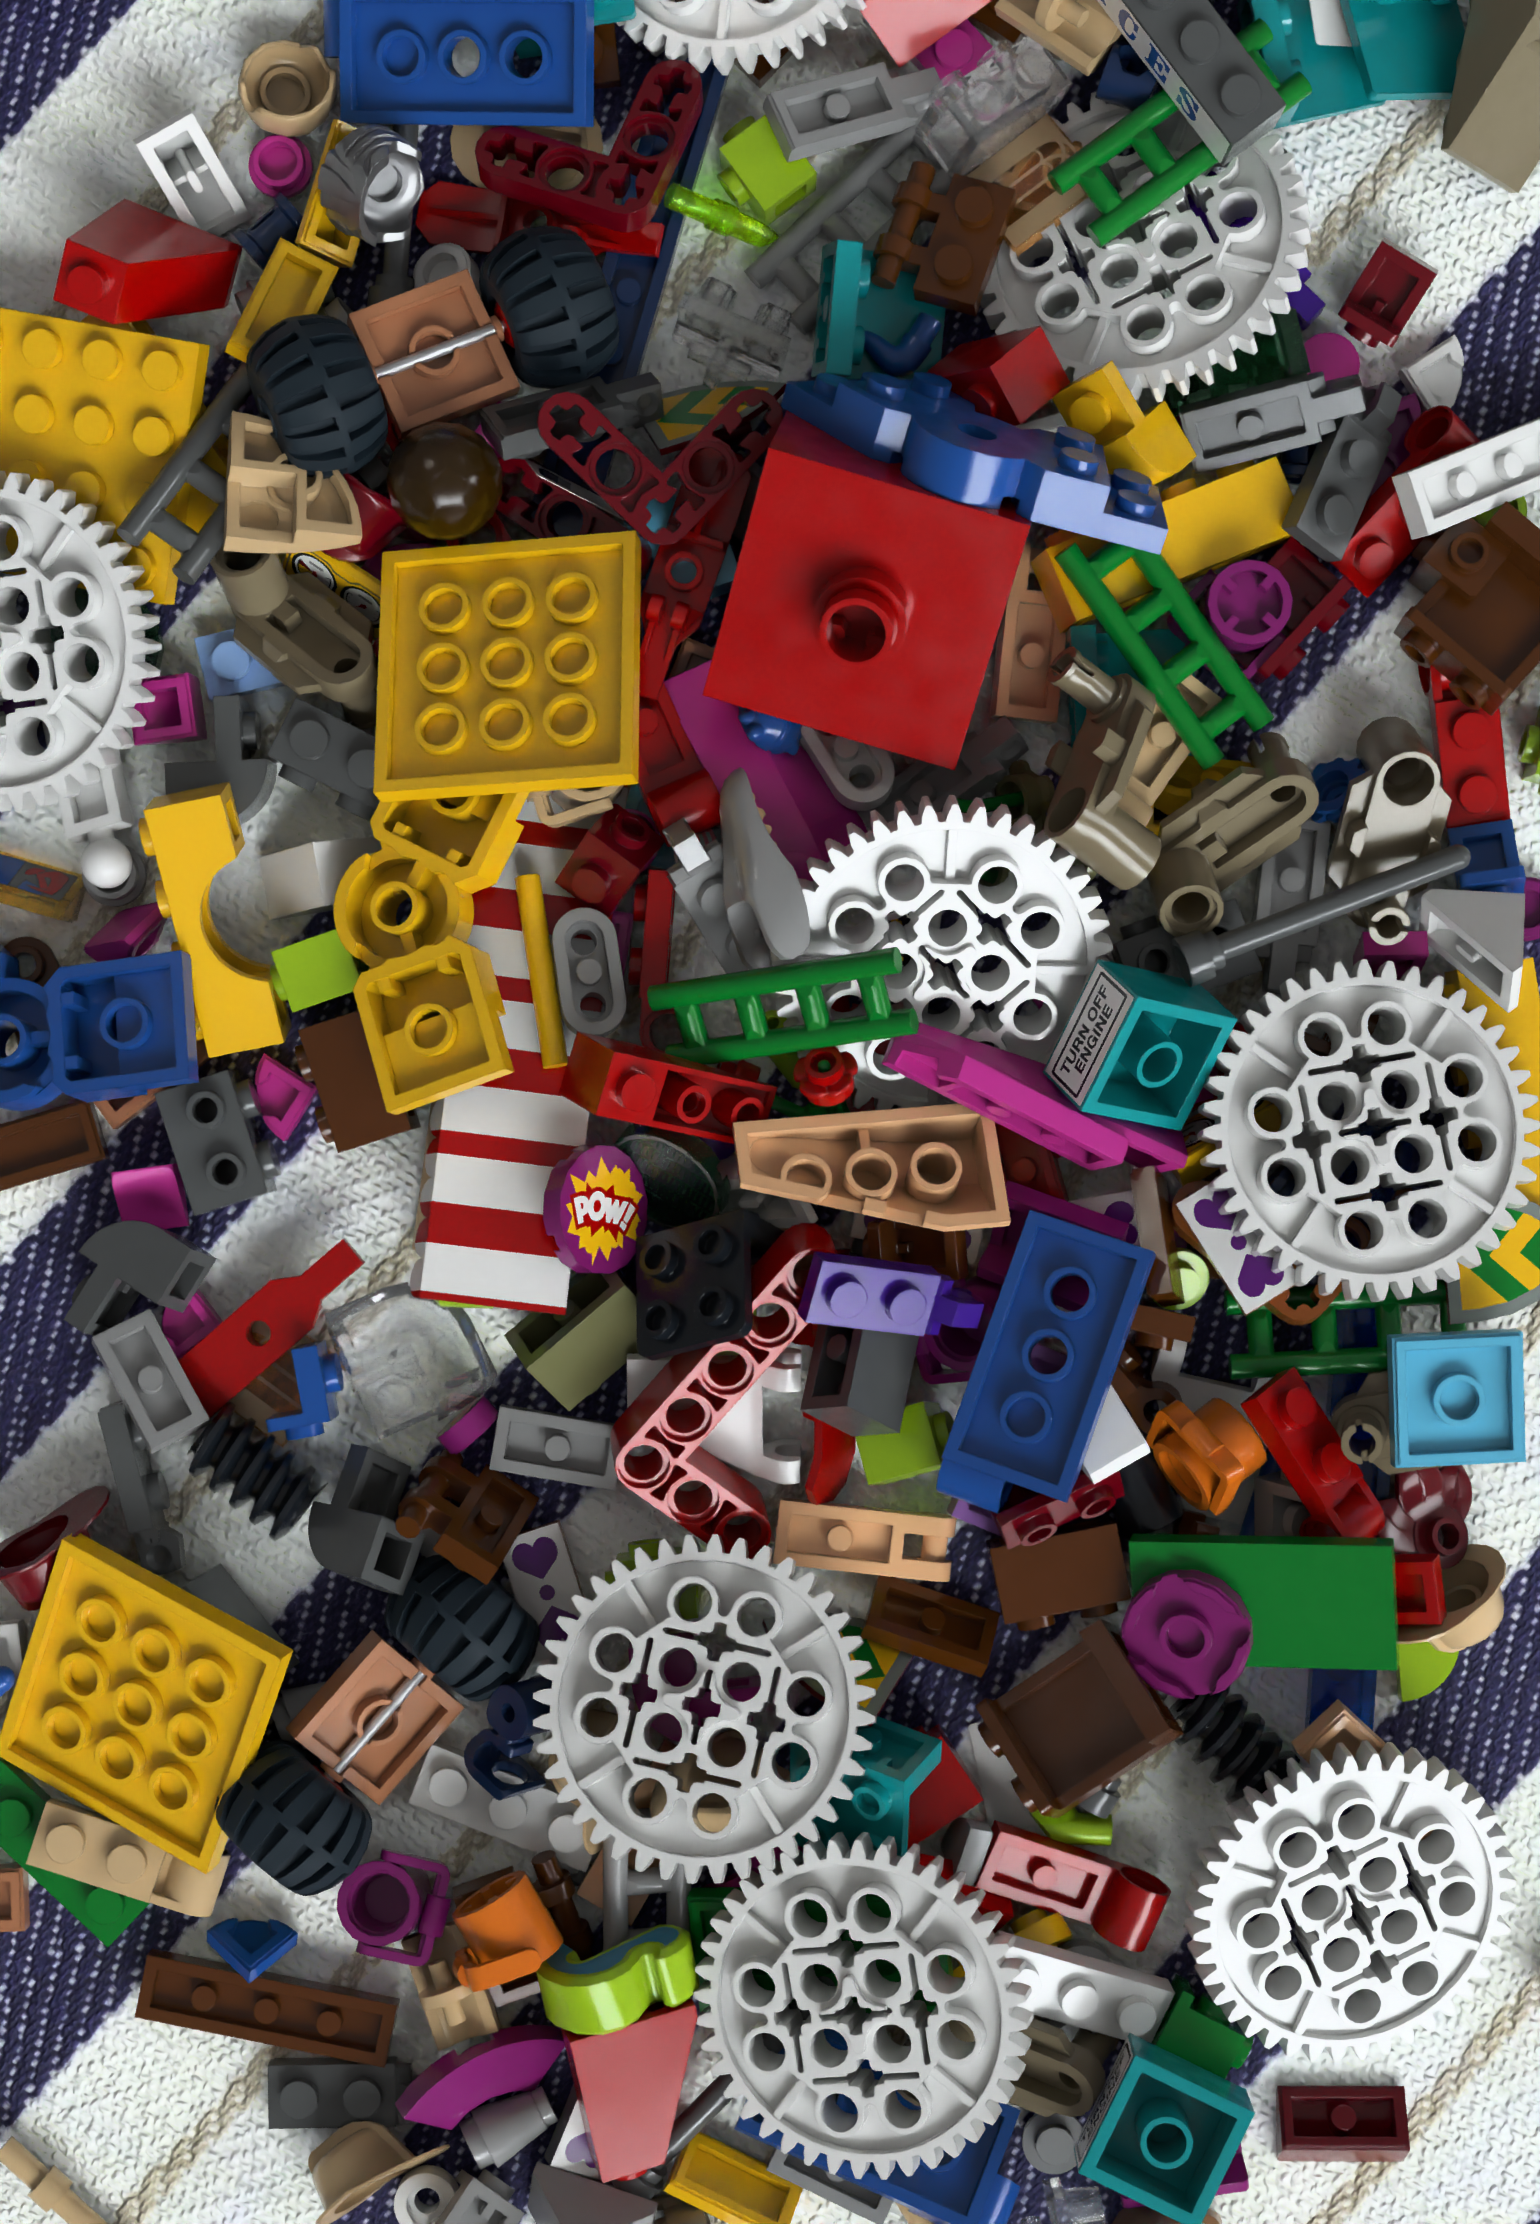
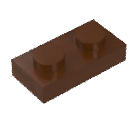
M879 1575L873 1588L860 1636L864 1639L982 1678L989 1663L1000 1612L895 1577Z

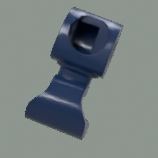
M1121 34L1111 50L1095 98L1133 111L1161 89V85L1123 34Z
M535 1675L520 1682L500 1685L492 1693L486 1711L488 1722L492 1727L483 1729L474 1736L464 1750L465 1766L469 1774L498 1801L542 1788L546 1785L544 1777L520 1756L532 1751L534 1742L531 1736L550 1731L533 1726L534 1719L550 1713V1705L533 1699L534 1692L551 1689L552 1681L542 1675ZM506 1771L520 1777L524 1783H505L496 1778L493 1772Z

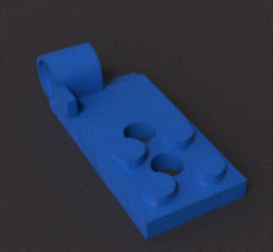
M323 0L324 57L339 59L340 120L347 124L594 127V0ZM465 38H470L479 49L480 62L474 73L463 77L453 66L452 53L458 42ZM531 38L541 49L542 63L534 75L525 78L516 70L513 56L518 44L525 39Z
M1029 1210L941 1457L943 1461L937 1478V1492L997 1514L1001 1513L1004 1509L1014 1484L1065 1503L1068 1502L1082 1468L1156 1257L1154 1251ZM1068 1276H1077L1084 1279L1089 1287V1297L1086 1304L1074 1312H1065L1058 1309L1053 1300L1055 1286L1060 1280ZM1045 1338L1059 1339L1067 1349V1360L1064 1366L1053 1374L1037 1372L1031 1361V1353L1034 1346Z
M824 2029L825 2038L832 2047L838 2050H848L846 2040L839 2032L833 2029ZM783 2048L778 2054H785V2049ZM867 2059L860 2065L862 2069H871ZM872 2070L874 2079L879 2080L883 2072ZM896 2090L897 2098L903 2106L910 2110H921L920 2106L907 2101ZM836 2093L835 2102L841 2110L850 2114H858L855 2103L849 2097ZM999 2103L1002 2108L1001 2114L993 2125L983 2122L986 2129L981 2138L976 2143L965 2139L966 2145L956 2158H953L943 2150L944 2157L937 2168L932 2170L920 2157V2165L912 2176L907 2177L896 2160L895 2168L888 2179L881 2180L874 2163L871 2162L863 2177L855 2179L850 2160H845L835 2175L909 2208V2212L935 2224H1007L1021 2188L1013 2181L997 2174L1021 2110L1008 2104ZM760 2113L745 2120L740 2116L738 2117L734 2127L735 2130L781 2150V2140L784 2133L777 2129L773 2134L765 2138L759 2136L761 2124L764 2120ZM797 2143L788 2154L804 2161V2145ZM820 2153L812 2165L829 2172L827 2155Z

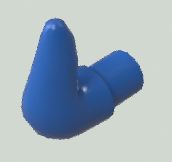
M920 312L909 332L904 333L897 346L873 332L865 331L864 349L889 376L904 377L912 374L924 362L932 350L931 344L942 324L931 315Z

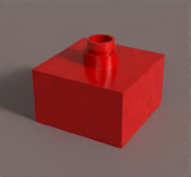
M787 411L768 447L702 695L955 771L1032 521L1016 513L1015 505L1010 502L1012 497H1003L1000 509H987L955 502L933 494L904 477L900 471L902 463H886L870 459Z

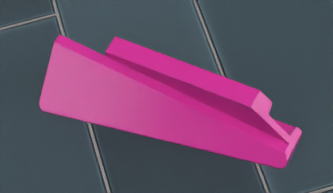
M918 1022L919 1029L917 1034L892 1037L881 1064L1090 1171L1123 1163V1160L1138 1168L1154 1165L1160 1173L1185 1167L1188 1153L1182 1129L1178 1131L1082 1112L1043 1073L1046 1066L1044 1063Z

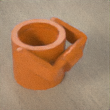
M1212 1398L1194 1413L1181 1401H1173L1156 1413L1146 1437L1147 1444L1153 1449V1455L1158 1467L1176 1492L1196 1509L1202 1511L1209 1509L1215 1516L1220 1515L1230 1506L1240 1484L1267 1462L1266 1451L1253 1427L1240 1412L1221 1398Z
M519 1870L509 1873L485 1885L464 1900L452 1913L454 1922L468 1944L467 1947L455 1952L456 1959L453 1962L452 1971L460 1984L470 1988L472 1992H478L536 1972L541 1964L551 1957L563 1944L564 1938L525 1871Z

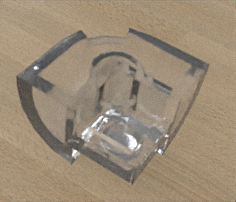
M408 1282L381 1288L325 1313L327 1329L334 1350L340 1359L343 1372L352 1392L356 1391L379 1440L432 1416H435L437 1421H440L461 1410L488 1390L497 1377L493 1363L470 1317L464 1309L440 1307L432 1299L413 1297Z

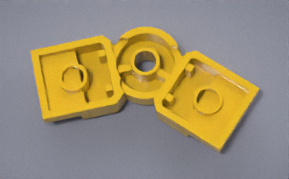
M530 792L379 802L370 820L374 838L380 841L382 849L371 855L365 853L357 858L340 880L334 899L333 914L335 928L345 949L370 967L369 970L360 974L353 988V993L388 1113L399 1115L514 1072L499 1017L506 1015L490 956L488 953L467 943L474 920L472 893L496 885L524 828L523 825L516 822V819ZM411 898L412 910L409 917L402 924L397 925L396 912L399 905L405 899Z

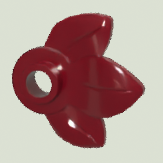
M1451 1465L1395 1474L1396 1498L1378 1501L1384 1511L1385 1527L1376 1538H1394L1395 1553H1439L1441 1569H1448L1457 1565L1463 1559L1468 1547V1530L1464 1521L1472 1504V1486L1462 1465ZM1439 1528H1441L1443 1533V1545L1438 1540Z

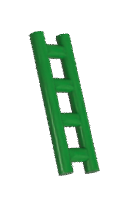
M1258 18L1235 35L1287 104L1282 114L1312 93L1309 81L1299 71L1281 83L1258 52L1273 41V34L1265 21ZM1164 89L1157 92L1047 173L1051 185L1060 195H1063L1079 184L1100 212L1101 216L1086 226L1088 235L1099 248H1102L1218 162L1203 141L1177 160L1173 158L1153 130L1155 126L1179 110ZM1131 145L1154 177L1122 199L1100 167Z
M1108 541L1087 558L1076 542L1063 549L1054 557L1144 687L1155 694L1156 704L1203 770L1212 767L1225 756L1214 741V738L1238 719L1243 717L1253 732L1272 721L1274 715L1162 554L1159 555ZM1131 557L1153 590L1126 611H1123L1102 579ZM1169 611L1191 643L1161 665L1139 633ZM1206 664L1227 696L1198 718L1177 688V685Z
M898 947L649 986L647 991L650 1008L653 1011L673 1008L683 1042L668 1044L665 1048V1053L704 1065L917 1034L919 1029L915 1009L907 1008L893 1011L884 976L902 972V957ZM857 980L866 1015L831 1020L821 985ZM795 989L804 1024L769 1029L760 995ZM734 999L743 1033L709 1038L699 1004Z
M1437 1279V1290L1424 1294L1413 1281L1411 1297L1397 1300L1389 1285L1385 1300L1380 1302H1371L1364 1285L1357 1300L1345 1301L1343 1291H1341L1323 1314L1311 1323L1313 1350L1274 1352L1272 1312L1265 1306H1261L1246 1316L1248 1353L1229 1354V1375L1231 1380L1273 1378L1276 1374L1294 1366L1300 1376L1370 1373L1388 1370L1387 1335L1402 1334L1400 1310L1402 1306L1439 1305L1441 1332L1467 1331L1466 1323L1448 1324L1445 1281L1443 1279ZM1316 1285L1294 1286L1290 1288V1295L1285 1302L1294 1310L1301 1304H1306L1310 1308L1315 1307L1316 1303L1311 1300L1310 1293ZM1225 1290L1224 1307L1226 1316L1244 1315L1230 1292ZM1375 1308L1377 1347L1339 1348L1336 1310Z

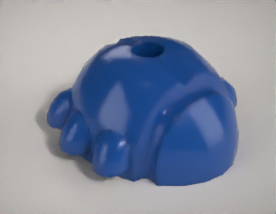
M738 706V719L750 741L765 751H771L772 754L789 753L795 755L798 752L799 741L802 738V725Z
M1338 757L1334 761L1317 764L1311 772L1319 792V804L1311 816L1314 822L1331 821L1334 824L1339 822L1349 781L1365 773L1358 758L1344 761L1343 758Z

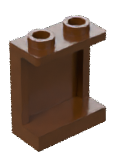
M1507 501L1488 521L1485 529L1510 549L1511 553L1476 597L1472 600H1467L1447 583L1439 579L1424 597L1405 613L1393 632L1401 639L1400 646L1409 658L1426 668L1432 665L1451 681L1449 687L1462 703L1474 710L1482 708L1491 716L1540 663V529Z
M1100 1618L1079 1632L1083 1641L998 1699L991 1700L985 1698L975 1705L984 1720L978 1725V1730L983 1740L998 1758L1003 1755L1006 1756L1017 1774L1011 1780V1784L1021 1802L1032 1813L1039 1810L1044 1816L1060 1818L1184 1734L1158 1691L1153 1689L1137 1674L1128 1660L1127 1656L1129 1653L1125 1647L1124 1639L1122 1641V1635L1116 1625Z

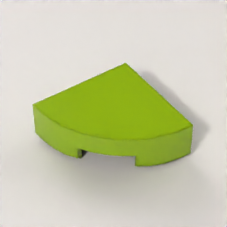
M1429 1642L1399 1643V1666L1396 1671L1398 1699L1401 1702L1412 1701L1426 1696L1438 1688L1454 1668L1459 1651L1454 1653L1438 1651Z

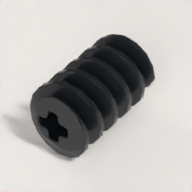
M229 1402L214 1417L188 1451L187 1455L191 1452L194 1453L189 1473L193 1477H197L213 1468L214 1472L209 1489L216 1493L233 1484L234 1488L229 1505L236 1509L253 1500L254 1505L249 1521L256 1525L270 1516L275 1517L269 1537L276 1541L290 1532L328 1483L315 1491L310 1488L316 1471L312 1465L293 1475L290 1470L296 1453L292 1449L273 1459L270 1454L276 1437L272 1433L253 1443L250 1440L256 1423L253 1418H249L233 1427L230 1422L236 1405L233 1402Z
M1230 1686L1226 1690L1214 1695L1208 1693L1205 1695H1195L1194 1699L1179 1698L1169 1708L1176 1720L1180 1719L1183 1723L1181 1729L1184 1734L1175 1739V1742L1179 1746L1195 1738L1201 1742L1192 1760L1196 1765L1213 1757L1218 1761L1209 1776V1779L1214 1784L1230 1776L1235 1779L1226 1795L1231 1803L1245 1797L1243 1789L1246 1786L1256 1789L1261 1794L1267 1790L1264 1773L1268 1770L1276 1774L1281 1780L1288 1777L1287 1759L1292 1757L1300 1764V1759L1293 1751L1280 1752L1283 1740L1276 1732L1263 1733L1265 1720L1258 1713L1245 1715L1248 1702L1241 1694H1233L1227 1697Z

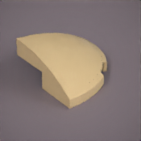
M232 411L227 456L223 551L268 554L302 553L360 544L362 525L359 509L354 495L340 471L333 470V476L323 479L322 471H315L314 477H307V470L288 464L286 454H282L276 440L270 434V432L273 433L270 420L247 413Z

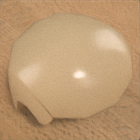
M286 39L262 43L244 59L238 80L239 97L244 110L259 128L285 137L308 135L327 120L335 103L336 70L330 68L319 47L316 45H301L298 42Z

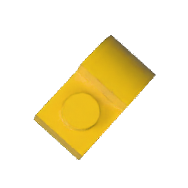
M1112 360L1071 382L1052 398L1068 427L1091 434L1096 438V444L1103 445L1108 473L1111 475L1114 469H1129L1147 476L1152 481L1151 485H1155L1183 470L1197 456L1166 401L1163 400L1142 412Z

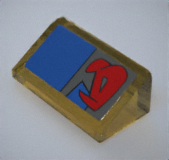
M0 851V903L70 923L73 920L77 921L86 891L82 881V874Z

